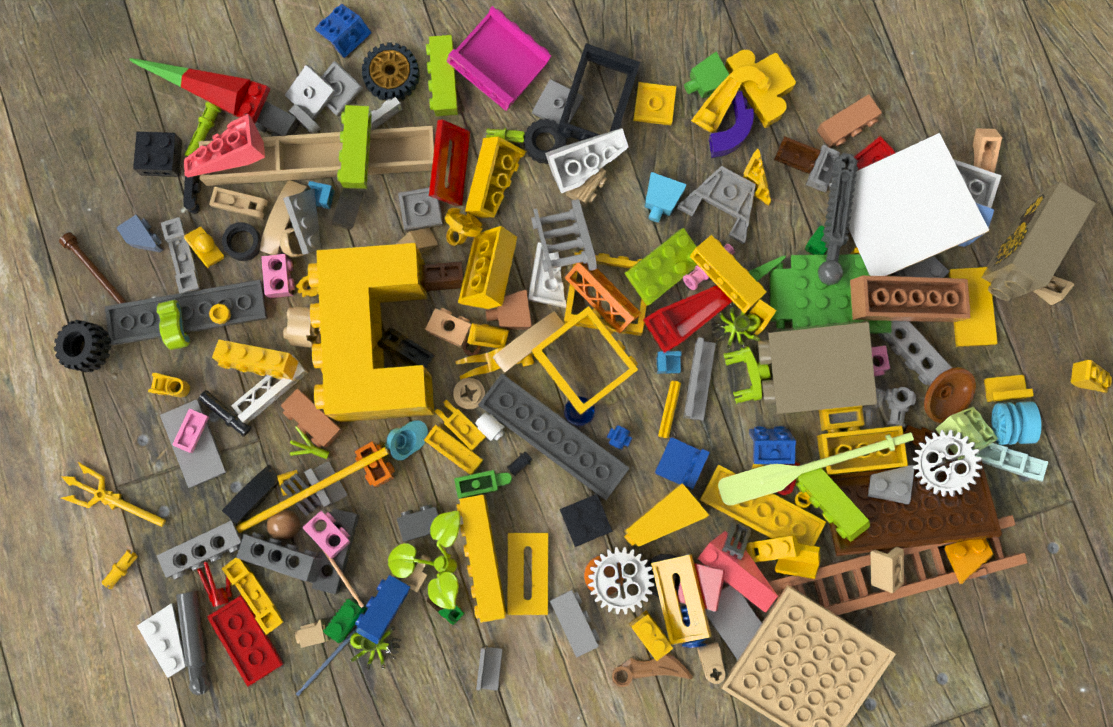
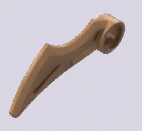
M669 653L658 661L655 659L638 661L630 658L622 665L615 667L611 675L613 682L619 687L628 686L632 679L667 675L692 679V675L686 667ZM620 670L627 672L628 678L624 682H619L616 678V674Z

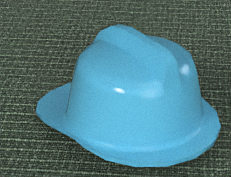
M420 420L411 421L402 428H395L388 434L385 447L390 450L393 458L404 460L425 444L424 439L428 435V428Z

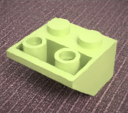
M974 407L949 416L936 428L939 435L941 430L946 435L952 430L954 436L960 432L962 434L961 439L966 436L969 437L967 444L974 442L973 450L979 449L981 451L998 439ZM951 445L949 448L954 455L957 454V445ZM962 455L957 459L962 460L965 458V456Z

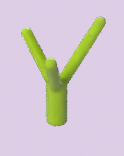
M296 425V430L308 445L291 440V444L306 450L290 452V455L312 453L327 459L330 452L314 446L306 434Z

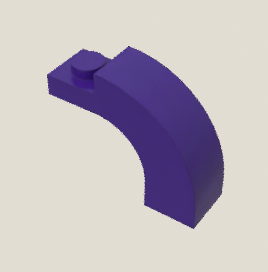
M742 91L737 92L732 100L735 125L727 131L710 134L708 141L711 158L725 156L734 152L744 143L753 124L754 112L753 108L747 109V99L743 97Z

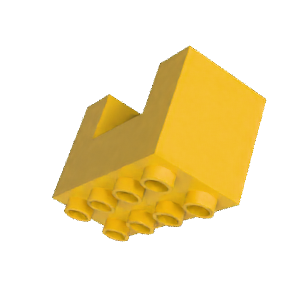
M416 243L316 250L317 263L308 264L309 285L311 288H317L319 303L310 304L311 325L313 328H319L321 334V343L312 345L314 368H321L323 373V384L314 386L316 409H323L325 415L338 422L434 415L432 375L423 365L384 368L383 349L377 344L382 337L380 303L427 299V291L423 283V265H425V261Z

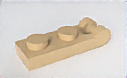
M214 187L209 205L214 208L263 220L264 207H267L268 201L263 198ZM252 203L257 204L255 210L250 209Z

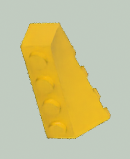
M500 137L483 138L465 212L478 218L495 217L504 198L503 193L512 182L510 179L513 172L517 171L519 167L518 162L521 157H524L525 150Z

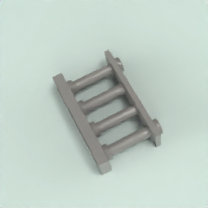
M579 199L571 201L572 209H569L568 212L539 218L537 208L533 209L535 217L531 218L533 229L538 230L545 260H542L544 272L549 273L550 279H554L553 268L575 263H587L589 271L597 269L595 253ZM571 219V221L575 220L576 222L572 226L543 232L541 226ZM575 233V235L579 234L580 236L577 237V240L547 246L545 239ZM578 247L579 249L583 248V252L579 255L550 261V253Z

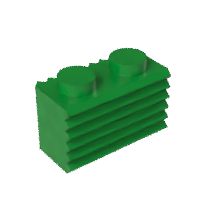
M354 598L346 599L341 609H338L339 612H336V615L333 616L334 619H331L326 629L323 630L327 636L337 643L343 642L354 627L360 614H363L367 609L365 606L361 608L358 601Z

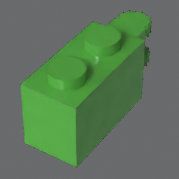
M492 470L454 478L458 499L499 491L498 487L510 484L513 477L508 472L496 474Z

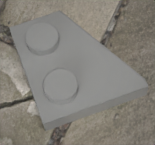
M914 465L871 475L868 496L909 504Z

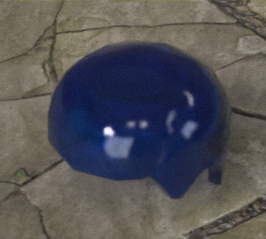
M577 396L583 404L589 401L586 397ZM568 400L564 406L565 418L572 425L583 426L589 424L595 416V406L593 405L580 415Z

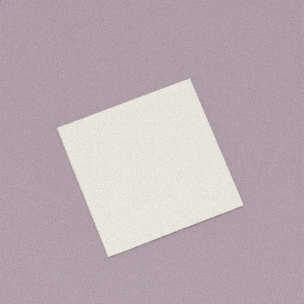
M940 133L856 171L854 198L851 201L853 205L850 208L852 212L849 215L851 219L848 222L850 224L849 231L870 276L891 275L989 232Z

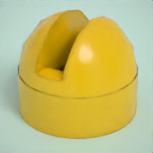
M799 492L795 496L794 501L799 508H807L811 504L810 496L806 492Z

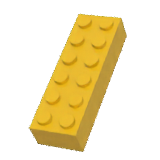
M478 495L459 499L460 504L456 505L457 511L460 512V517L462 516L463 524H460L462 537L466 536L467 544L464 545L465 557L469 556L470 565H467L469 577H473L474 585L471 586L472 597L477 599V605L474 606L476 619L480 618L482 623L506 618L507 612L486 496Z

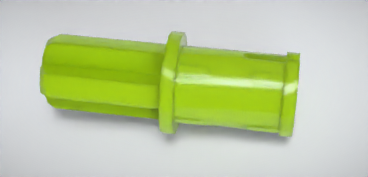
M487 128L486 133L493 134L486 135V138L500 137L508 142H524V131L507 130V128H504V130Z

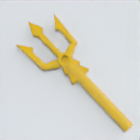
M80 462L78 464L84 474L89 473L99 479L98 490L77 481L75 477L61 476L69 486L75 485L94 494V497L88 503L76 499L75 495L61 497V499L86 508L92 507L101 500L104 505H109L112 510L116 507L122 508L161 527L166 523L165 519L122 500V494H113V491H106L105 477Z

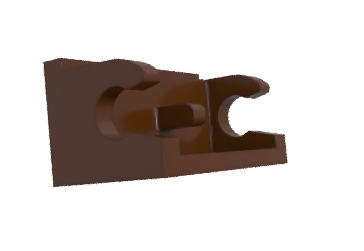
M784 136L774 160L810 174L821 151Z
M462 261L423 265V283L426 291L460 289L462 287L464 279Z

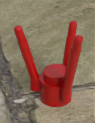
M204 562L210 586L202 569L199 568L197 571L207 591L209 601L212 602V606L215 607L229 603L228 597L232 596L230 580L226 576V591H224L223 587L216 589L208 562Z

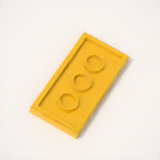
M987 267L950 269L948 272L949 278L968 279L970 319L954 322L956 347L998 344L992 294L988 291L991 283L982 278Z

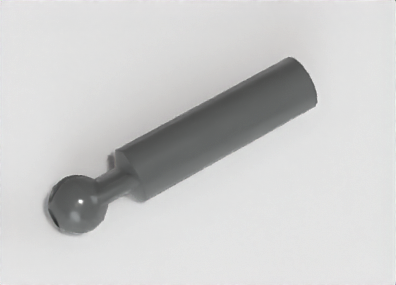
M197 591L177 594L176 598L185 663L189 673V689L195 695H202L208 691L210 682L207 678L205 664L207 659Z

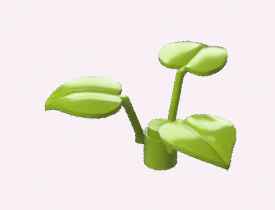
M459 511L440 514L431 524V537L438 540L436 545L444 556H439L434 562L416 559V548L410 544H401L395 547L388 557V566L393 575L398 578L409 577L415 569L414 562L433 565L440 573L437 574V578L429 582L428 595L434 604L446 609L456 608L459 584L457 577L453 574L457 568V563L454 559L450 558L451 554H448L443 546L450 547L458 537L460 529Z

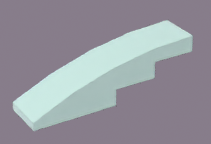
M994 443L988 445L976 455V457L983 459L982 463L1041 482L1044 479L1048 461L1030 457L1028 454L1010 450L1008 447Z

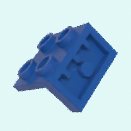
M343 4L336 7L315 28L320 35L332 43L343 58L371 34L362 18Z
M756 426L754 429H749V435L754 442V464H795L796 440L789 429H786L784 426H775L774 429Z
M670 438L655 474L679 485L683 483L687 489L692 490L710 452L704 449H696L675 438Z

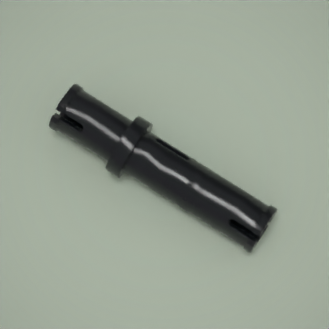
M208 390L201 393L198 400L222 418L228 427L235 429L242 437H245L250 432L252 427L243 423L239 419L238 413H233L209 393Z

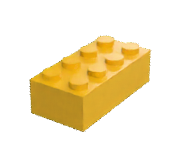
M902 426L818 435L820 459L886 440L885 436L889 434L891 438L903 435ZM905 443L894 446L895 450L890 451L889 448L822 467L827 475L905 467L908 466Z

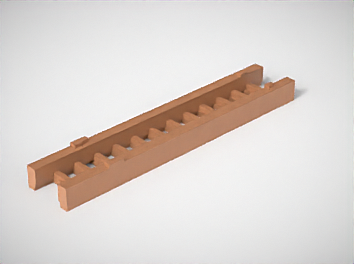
M1013 515L998 517L1001 529L1016 525ZM999 537L989 538L996 559L983 563L966 580L1026 564L1028 562L1025 553H1016L1004 557ZM957 542L902 548L904 549V556L911 554L919 580L907 583L904 575V584L894 593L880 589L878 592L868 594L860 568L871 565V553L820 566L815 579L787 575L769 580L768 583L779 598L787 585L794 586L797 591L806 596L803 583L814 581L820 605L836 615H841L959 582L954 571L945 572L938 546ZM927 549L931 550L938 575L926 578L919 556L920 551ZM885 550L880 552L888 554L892 550ZM851 570L860 596L853 599L848 597L841 574ZM833 576L840 602L831 605L829 604L822 578Z

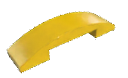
M235 558L222 567L232 585L237 587L256 615L255 619L266 635L284 623L272 599L243 560Z

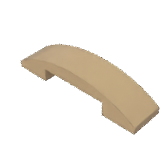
M288 180L267 221L260 243V251L270 255H278L280 253L281 234L284 230L288 229L291 222L283 198L307 190V186Z
M554 311L513 340L492 358L505 373L529 355L533 348L565 324Z

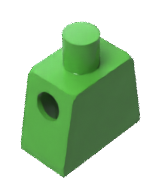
M717 52L707 57L691 70V81L684 84L688 94L698 91L701 98L710 97L716 88L729 76Z

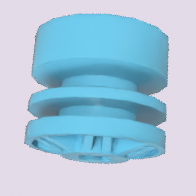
M1033 401L1018 402L1015 405L1011 402L1005 404L997 403L993 407L991 424L992 430L998 438L996 443L999 445L1016 444V442L1020 444L1038 442L1041 435V416L1037 405Z

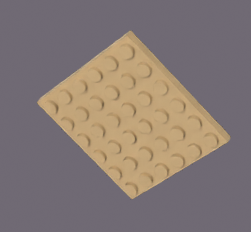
M787 585L722 683L721 689L782 727H847L896 653L878 640Z

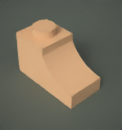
M976 128L972 146L974 148V166L995 173L1002 136L996 129Z

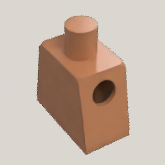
M527 290L504 296L502 306L486 310L487 322L499 320V327L508 330L530 329L531 319Z

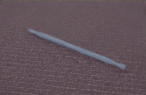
M357 628L354 629V631L343 641V643L310 677V679L296 693L297 696H299L302 693V691L309 686V684L320 674V672L350 641L351 636L354 633H356Z

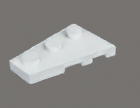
M538 242L528 301L566 308L561 267L552 269L554 279H550L549 273L544 272L542 260H545L541 243ZM550 253V261L559 259V253Z
M171 603L137 625L167 678L186 667L183 642L180 638V627L176 619L174 603Z

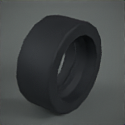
M237 222L225 230L222 236V245L232 258L238 261H248L260 252L261 236L252 225L245 222ZM247 231L253 237L252 247L243 253L236 252L231 246L233 236L237 232Z

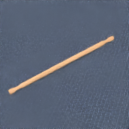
M325 553L353 597L358 601L361 608L364 607V604L360 601L334 559H331Z

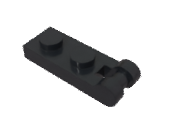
M199 175L185 176L183 206L192 214H197L200 211V205L197 203L198 193L201 191Z
M388 328L385 336L381 337L377 342L380 348L387 349L412 366L423 365L427 369L435 357L433 353L393 328Z

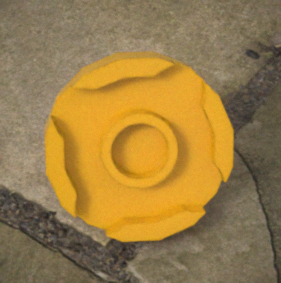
M450 208L445 215V220L450 226L446 239L452 246L462 245L468 236L478 237L483 229L481 228L482 223L470 213L464 215L460 213L461 209ZM455 231L459 235V240L457 242L453 238V234Z

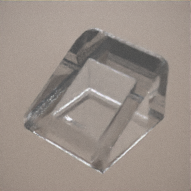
M873 406L864 407L863 417L865 425L863 427L877 428L878 409Z

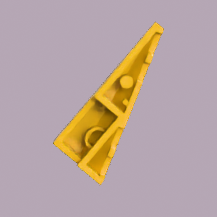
M757 149L743 173V178L756 184L755 188L757 190L754 196L769 206L771 198L760 150Z

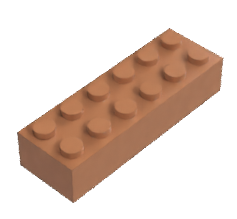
M863 275L850 280L853 320L958 322L970 319L968 279Z

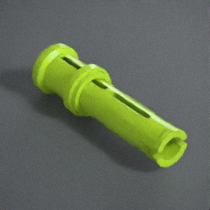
M209 102L205 103L206 108L202 116L198 118V127L184 156L192 154L199 148V142L205 141L210 128L215 126L214 122L218 113H221V108Z

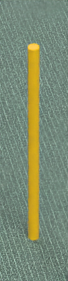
M384 447L246 520L236 526L237 531L241 533L388 455L387 448Z

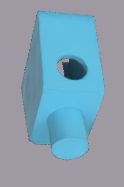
M651 172L644 206L651 209L648 218L651 221L659 222L662 214L670 216L684 193L687 184Z

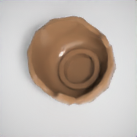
M284 509L269 517L267 521V531L275 539H291L298 533L300 528L299 517L291 510Z

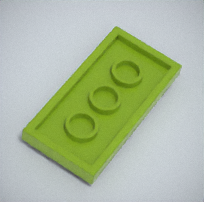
M682 228L624 273L646 305L653 303L680 281L683 276L695 269L697 264L690 258V255L695 250L696 245L686 230Z

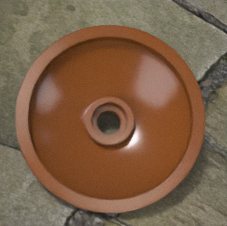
M956 367L938 375L930 384L925 395L924 409L927 416L937 423H943L949 416L966 410L972 402L976 390L973 374L964 368Z

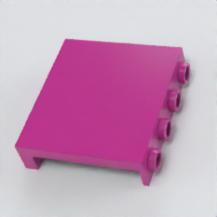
M491 6L489 13L456 50L453 49L449 53L447 63L507 111L548 64L551 55L545 47L538 45L531 35L525 34L515 22L507 19L501 10Z

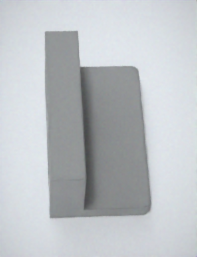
M325 462L315 469L310 468L304 473L310 484L314 485L335 474V471L330 462ZM340 480L316 492L323 507L327 508L348 495Z
M481 647L476 690H498L503 648Z

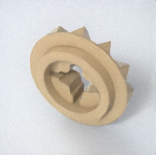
M464 378L454 388V400L464 409H475L485 396L484 387L477 379ZM466 386L471 391H476L472 395L473 401L469 397H462L466 394Z

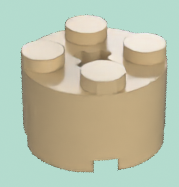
M298 306L289 308L287 310V327L284 328L283 332L284 339H288L290 345L312 348L313 344L320 343L321 334L319 328H313L311 325L310 308Z

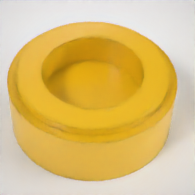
M216 304L210 309L209 315L213 322L225 324L231 317V311L224 304Z

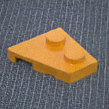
M986 538L945 546L944 549L960 584H963L972 573H975L993 555Z

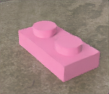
M189 408L172 445L193 454L209 416Z

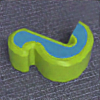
M171 300L159 303L157 305V313L160 316L159 329L164 344L170 350L188 347L190 338L183 331L179 302Z

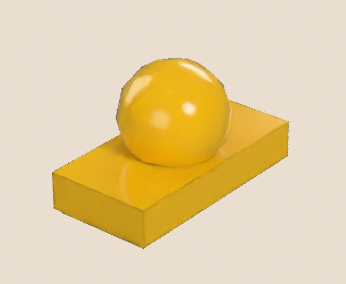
M202 227L184 235L186 242L207 268L224 259V255L215 245L213 237L207 234Z
M472 323L467 343L502 348L505 347L509 330L487 324Z

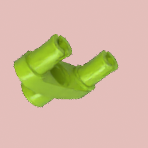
M749 346L742 347L738 351L724 353V358L727 359L725 360L726 366L742 361L746 363L752 384L748 389L733 392L734 397L742 396L735 398L736 404L749 400H762L761 380L771 378L768 364L760 365V362L756 363Z

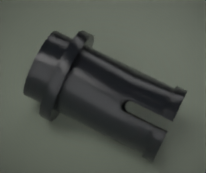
M526 451L519 453L520 456L507 466L514 476L528 464L531 465L530 462L533 459Z

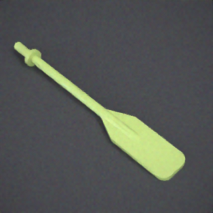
M910 432L891 438L889 434L885 436L886 440L800 466L768 464L722 478L718 483V488L723 502L726 505H735L782 491L802 473L886 448L893 451L895 450L894 446L914 440L913 435Z

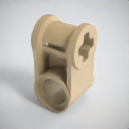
M718 642L697 647L706 679L714 684L721 683L725 679V670ZM713 669L720 672L717 675V679L710 676L713 673Z

